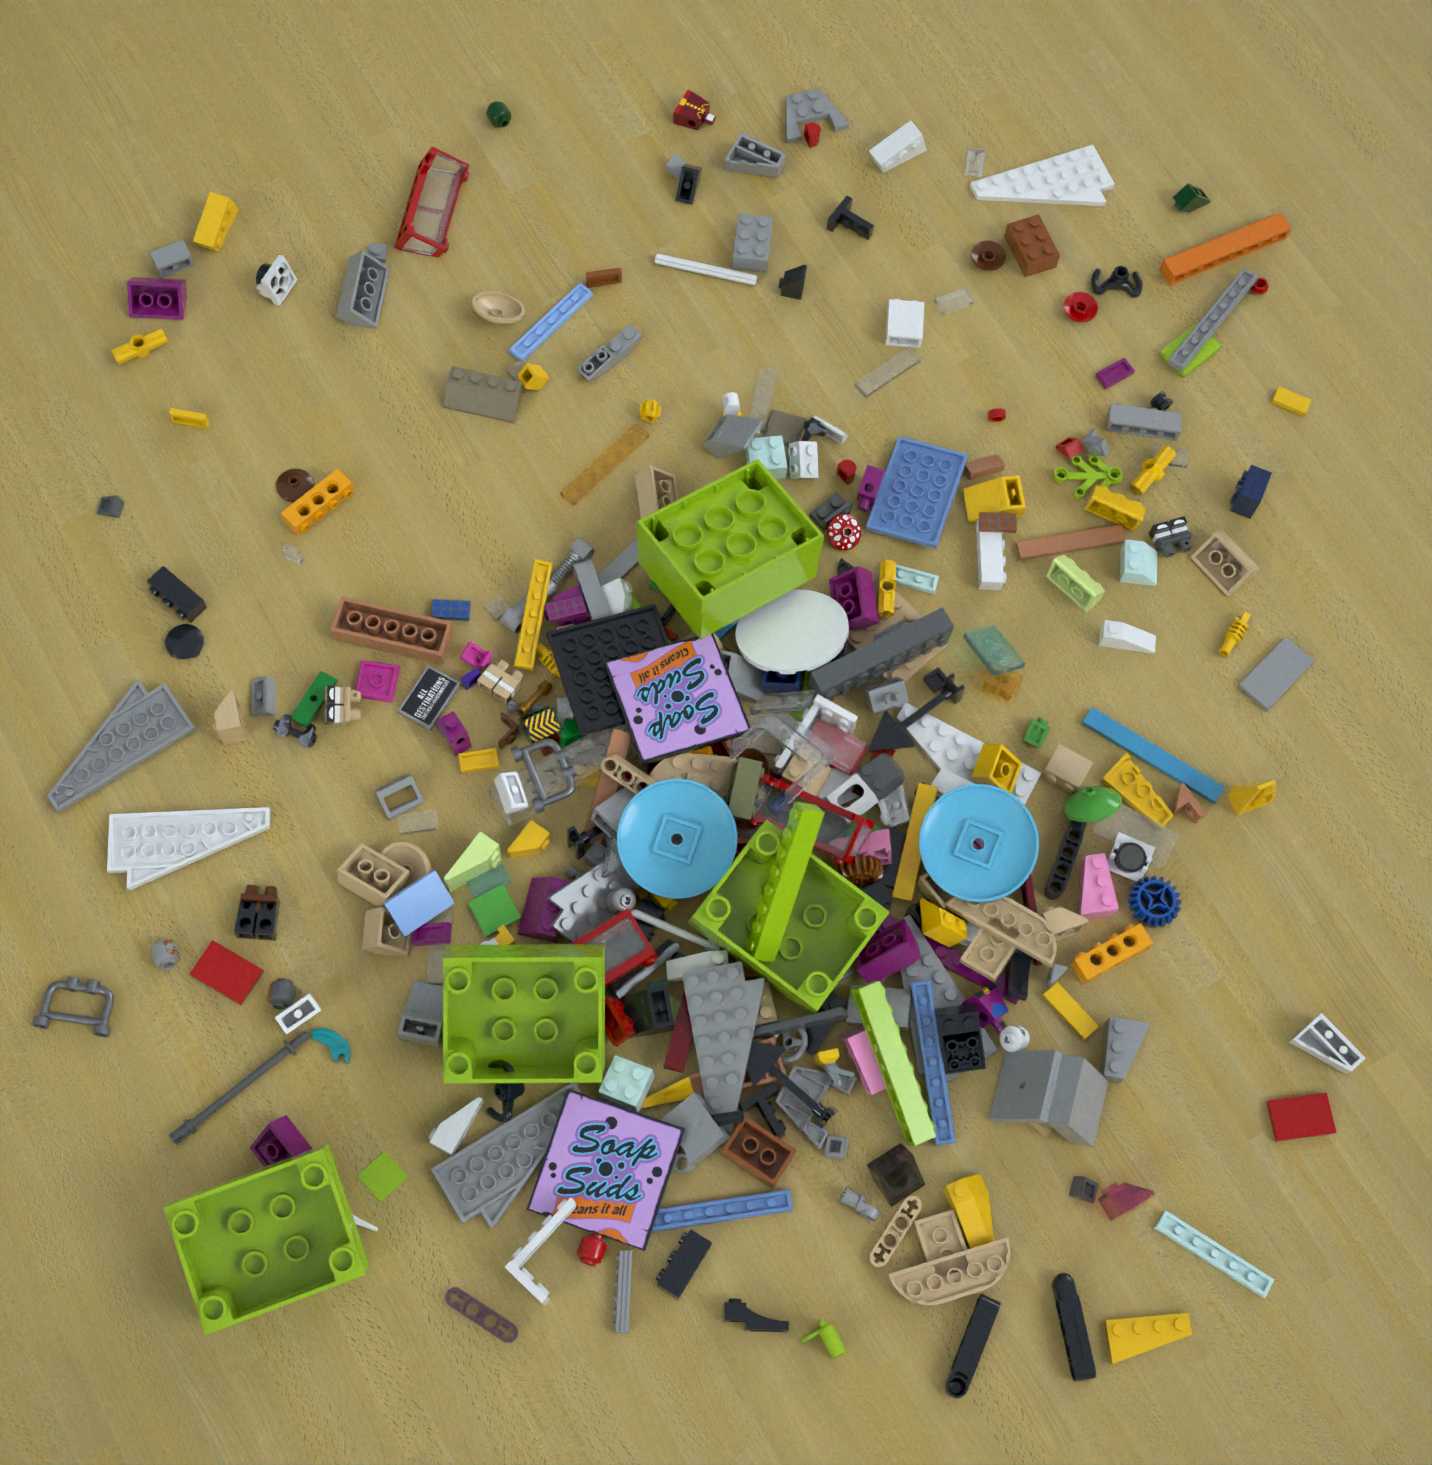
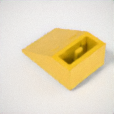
M1020 475L999 477L962 490L968 522H977L979 512L1016 514V518H1022L1026 509Z

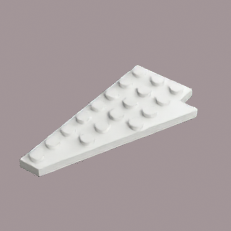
M1090 145L971 182L970 188L976 200L1105 206L1106 200L1102 192L1113 189L1115 184L1094 145Z
M905 703L896 721L901 723L918 709ZM929 714L924 715L905 729V732L939 771L942 768L974 784H978L971 778L982 746L985 743ZM1022 763L1011 794L1025 805L1041 772Z
M270 807L109 814L107 872H127L126 888L128 890L135 889L270 829Z

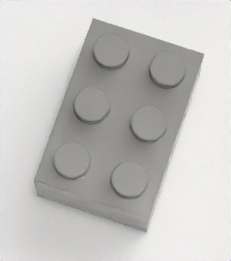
M738 214L732 269L767 273L773 217Z

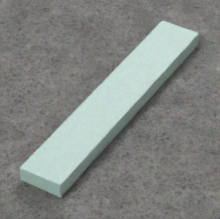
M1164 1210L1154 1227L1155 1230L1260 1297L1265 1298L1275 1279L1170 1212Z

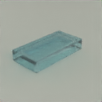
M502 864L467 881V885L474 898L485 894L501 884L506 886L511 883Z

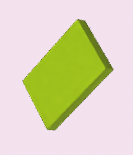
M1198 323L1162 349L1159 355L1168 362ZM1211 337L1183 372L1175 370L1184 378L1219 351L1222 346Z

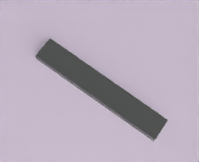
M838 1007L755 1027L753 1040L848 1018V1013L844 1008Z

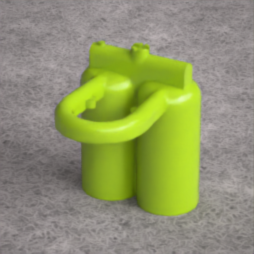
M824 1319L820 1320V1329L800 1340L802 1344L820 1335L832 1359L847 1352L835 1327L832 1324H828Z

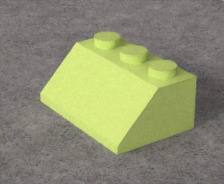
M1065 555L1056 557L1053 560L1046 575L1048 579L1085 612L1092 609L1105 593L1101 584L1092 580L1086 571L1081 570L1071 558Z

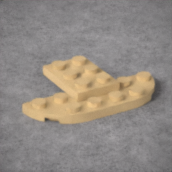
M683 753L660 761L652 769L649 776L658 782L668 779L695 781L713 790L724 801L733 762L736 758Z
M1007 896L990 902H970L953 897L946 905V908L980 927V930L960 959V963L995 982L1015 950L1019 949L1050 968L1052 967L1057 950L1053 930L1044 918Z
M954 1209L923 1218L913 1223L926 1263L890 1273L888 1277L895 1290L901 1296L918 1305L935 1306L969 1296L992 1287L1001 1279L1010 1260L1009 1238L1006 1237L967 1250Z

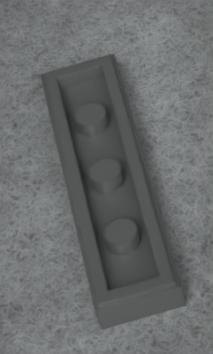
M670 939L666 940L655 949L659 957L655 964L648 968L645 966L636 967L614 983L608 990L613 996L620 999L677 952L680 946Z

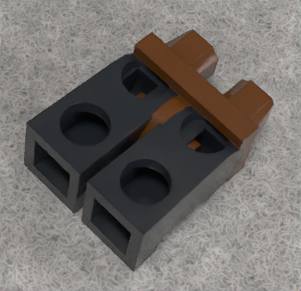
M247 885L245 893H241L240 897L241 901L234 930L237 938L256 939L257 937L258 940L276 941L277 918L280 907L277 888L275 886H266L265 895L258 894V886Z

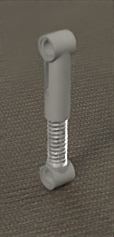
M582 538L574 541L569 549L570 553L551 571L546 601L557 590L556 585L559 586V583L565 579V576L572 572L573 564L590 560L593 556L595 548ZM527 594L514 608L508 609L500 621L515 634L519 633L521 629Z

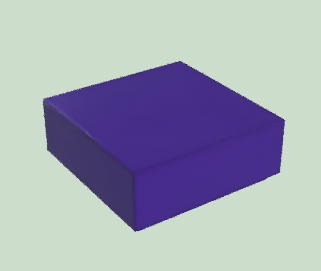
M477 667L461 677L462 686L466 690L478 683L477 680L481 673Z

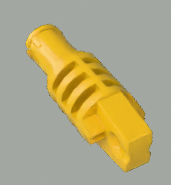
M1245 611L1240 618H1234L1224 636L1225 641L1218 650L1220 655L1229 657L1234 646L1240 643L1250 626L1247 622L1251 614Z
M542 643L538 644L536 653L540 656L538 660L554 676L560 677L551 649L548 650Z

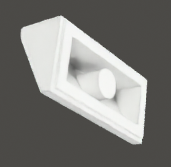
M818 416L813 417L820 421L819 427L826 430V436L839 444L844 443L848 437L847 433Z
M517 772L500 773L494 779L506 814L529 807Z

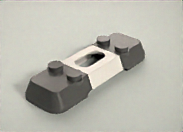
M880 753L822 799L841 807L837 802L838 797L851 786L858 784L864 789L863 796L844 809L861 815L902 785L905 780V773L890 755ZM822 808L825 814L816 840L827 844L844 831L853 821Z

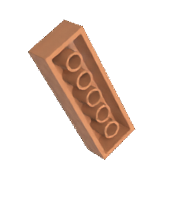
M341 597L331 627L333 640L444 665L454 632L452 622L346 597Z

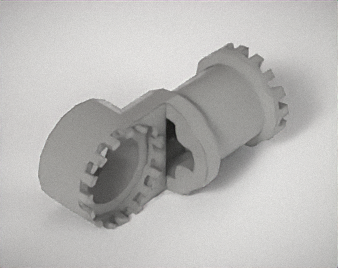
M846 1186L839 1203H845L855 1208V1211L859 1212L860 1216L876 1221L880 1209L864 1203L865 1194L862 1193L860 1195L849 1190V1187Z

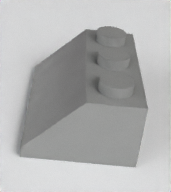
M851 985V990L862 985ZM884 987L886 990L885 997L892 1007V1016L895 1023H897L900 1030H909L912 990ZM850 990L846 1022L848 1025L863 1026Z

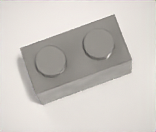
M183 240L173 242L168 246L150 252L152 261L161 278L194 266L191 254Z

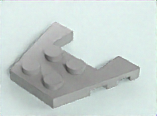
M818 88L786 96V143L801 140L802 135L798 125L829 118L834 132L849 129L850 124Z
M794 1066L788 1076L790 1080L818 1104L821 1102L829 1086L848 1096L857 1079L856 1077L839 1075L842 1085L833 1087L828 1073ZM783 1086L775 1104L818 1149H821L829 1132L810 1122L814 1115L812 1113L813 1110L787 1087Z

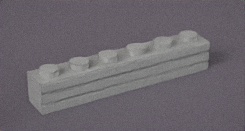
M619 1250V1254L616 1256V1262H619V1267H616L615 1274L618 1275V1281H615L617 1294H614V1302L617 1304L613 1310L616 1322H613L612 1330H615L617 1334H628L633 1251Z

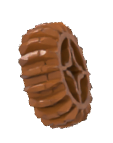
M856 855L851 864L847 862L844 865L837 862L831 864L832 869L857 888L871 885L883 877L882 863L875 856Z

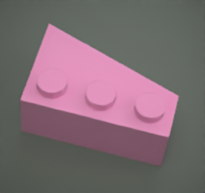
M889 828L871 832L857 856L862 854L864 856H875L880 859L882 865L892 864ZM865 834L858 835L850 855L854 853ZM852 837L838 838L830 841L831 846L846 852Z
M1101 853L1086 856L1081 863L1077 914L1087 919L1114 916L1119 907L1106 855Z
M858 1026L839 1035L840 1042L844 1040L849 1052L846 1054L849 1059L852 1058L856 1067L855 1071L866 1092L873 1095L886 1089L865 1028Z

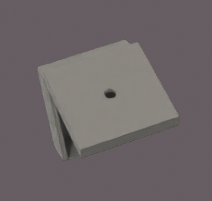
M1057 1050L1005 1052L989 1119L996 1123H1048L1071 1144L1094 1147L1108 1080L1084 1057L1063 1055V1053Z

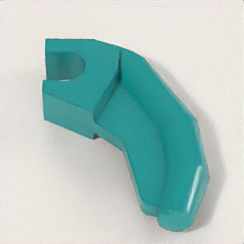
M325 1028L311 1030L310 1035L315 1041L326 1044L329 1047L334 1062L338 1063V1058L344 1055L345 1064L350 1063L351 1052L346 1039L333 1030Z

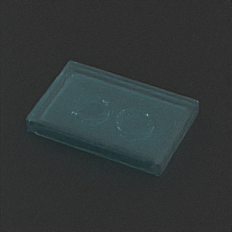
M995 625L964 633L963 638L993 676L1024 668L1025 662Z

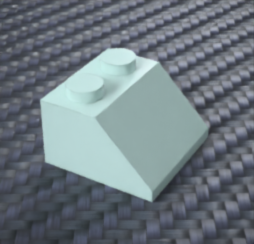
M1125 539L1120 549L1119 582L1156 586L1158 552L1144 541Z

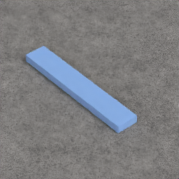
M580 282L508 350L509 354L523 363L593 297V292Z

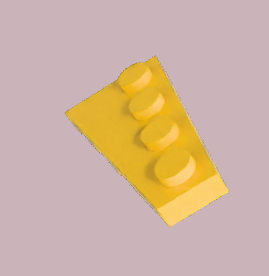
M1126 753L1101 781L1109 788L1117 791L1123 800L1161 831L1174 815L1161 797L1157 796L1152 789V785L1149 781L1145 780L1141 770L1137 765L1133 764L1130 760L1131 757Z
M1189 1313L1104 1321L1111 1364L1192 1335Z

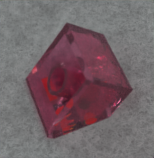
M1115 1182L1101 1191L1102 1196L1098 1198V1201L1112 1221L1154 1196L1155 1193L1152 1190L1125 1182L1120 1185Z

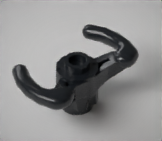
M1124 266L1115 267L1110 278L1100 286L1098 285V277L1101 270L1097 268L1092 275L1091 285L1095 294L1102 295L1107 290H1123L1131 297H1139L1142 292L1143 283L1139 273L1135 271L1132 274L1136 282L1135 288L1128 279V269Z
M494 1060L488 1064L489 1068H503L505 1072H514L513 1066L503 1060ZM496 1083L494 1093L497 1099L502 1101L503 1113L500 1114L492 1107H489L486 1111L487 1114L499 1122L510 1121L513 1115L514 1100L523 1095L525 1090L524 1084Z

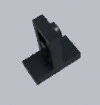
M846 196L828 218L826 229L833 232L838 224L841 223L845 228H849L860 237L869 240L872 236L874 225L850 211L853 199Z
M773 1083L741 1101L738 1107L745 1113L757 1106L772 1134L781 1140L785 1137L786 1133L784 1131L786 1127L781 1119L777 1120L773 1104L770 1101H766L778 1094L779 1089Z

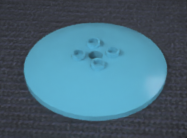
M687 779L663 780L641 790L626 806L618 825V852L627 873L643 889L664 898H690L714 887L729 870L737 849L736 824L727 804L707 786ZM673 835H681L683 842L680 845H674L671 841Z
M970 784L947 792L931 806L920 829L919 850L921 860L928 875L943 891L965 901L990 902L1010 895L1028 879L1037 861L1039 836L1031 813L1018 798L1008 791L992 785ZM976 839H980L984 843V847L980 850L973 847V841Z

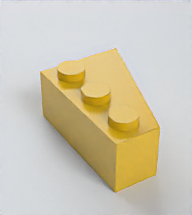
M213 192L209 193L193 242L198 247L217 253L222 247L223 241L239 211L237 205L229 197Z

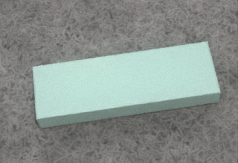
M896 564V585L934 595L939 576Z

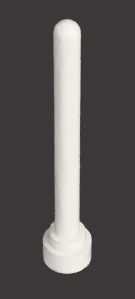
M633 909L631 911L635 918L701 945L707 951H719V947L709 939L702 938L639 910Z

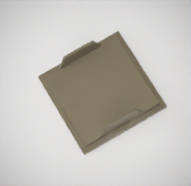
M772 409L763 437L782 435L784 446L789 447V443L800 441L806 418Z

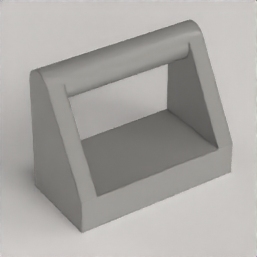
M406 774L374 790L389 820L424 803L410 774ZM411 785L417 798L389 811L383 798Z

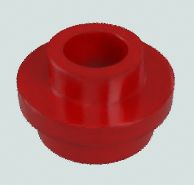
M1258 278L1251 287V290L1256 294L1266 293L1269 288L1267 280Z

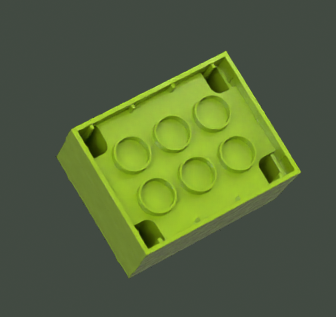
M757 459L638 520L637 561L647 572L649 578L656 583L688 623L692 632L701 640L817 576L824 535L760 460Z
M766 819L734 860L729 870L690 918L688 924L719 948L727 950V953L738 962L742 961L743 966L759 978H765V982H768V985L809 1015L818 1011L887 917L889 911L811 853L775 962L756 960L745 951L746 942L750 938L752 924L756 920L758 906L762 902L764 888L768 883L770 870L774 865L777 849L783 838V831Z
M605 944L446 946L443 957V1083L602 1082L603 1071H605ZM494 1060H503L513 1066L514 1072H505L503 1068H489L488 1064Z
M329 1143L175 1199L163 1207L205 1335L366 1275L367 1268L370 1266Z

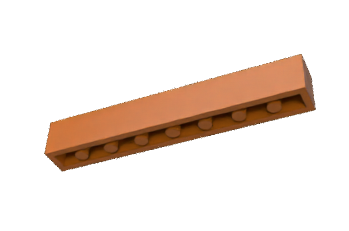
M1282 213L1272 214L1264 220H1257L1249 226H1242L1231 233L1227 232L1222 237L1212 238L1207 243L1198 244L1192 249L1183 250L1177 255L1166 257L1163 260L1160 271L1171 286L1284 240L1288 237L1292 228Z

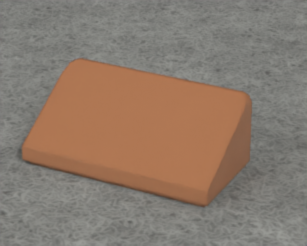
M996 454L967 462L965 470L969 480L1003 471L1005 464Z

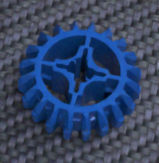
M1153 875L1151 879L1148 876H1145L1144 880L1139 879L1137 884L1132 886V890L1128 894L1131 898L1127 902L1132 904L1129 910L1135 911L1133 917H1140L1138 923L1144 920L1146 921V927L1152 923L1153 928H1156L1158 924L1160 927H1164L1166 923L1171 924L1172 919H1176L1177 913L1181 910L1179 907L1181 900L1177 899L1180 893L1174 892L1176 886L1170 887L1171 881L1168 880L1165 883L1163 882V877L1157 880L1156 875ZM1146 889H1156V890H1159V891H1158V892H1152V891H1150V890L1147 891ZM1164 895L1166 896L1168 903L1164 900ZM1158 896V899L1156 900V901H1157L1156 904H1154V905L1151 907V904L1153 903V902H1152L1153 899L1155 900V898ZM1141 900L1145 903L1146 908L1143 907ZM1152 911H1157V912H1159V913L1162 912L1163 914H1162V915H1155V914H1152V913H1150V912H1152Z

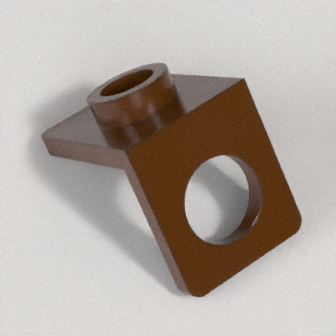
M503 712L500 714L501 721L510 730L498 741L501 750L507 744L513 743L517 737L516 735L519 733L518 725Z

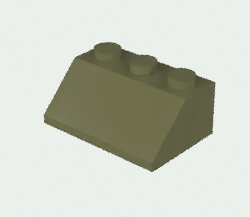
M739 757L733 762L725 803L730 809L734 820L748 822L751 820V817L754 818L756 806H754L755 798L758 799L760 794L758 782L764 775L763 762Z

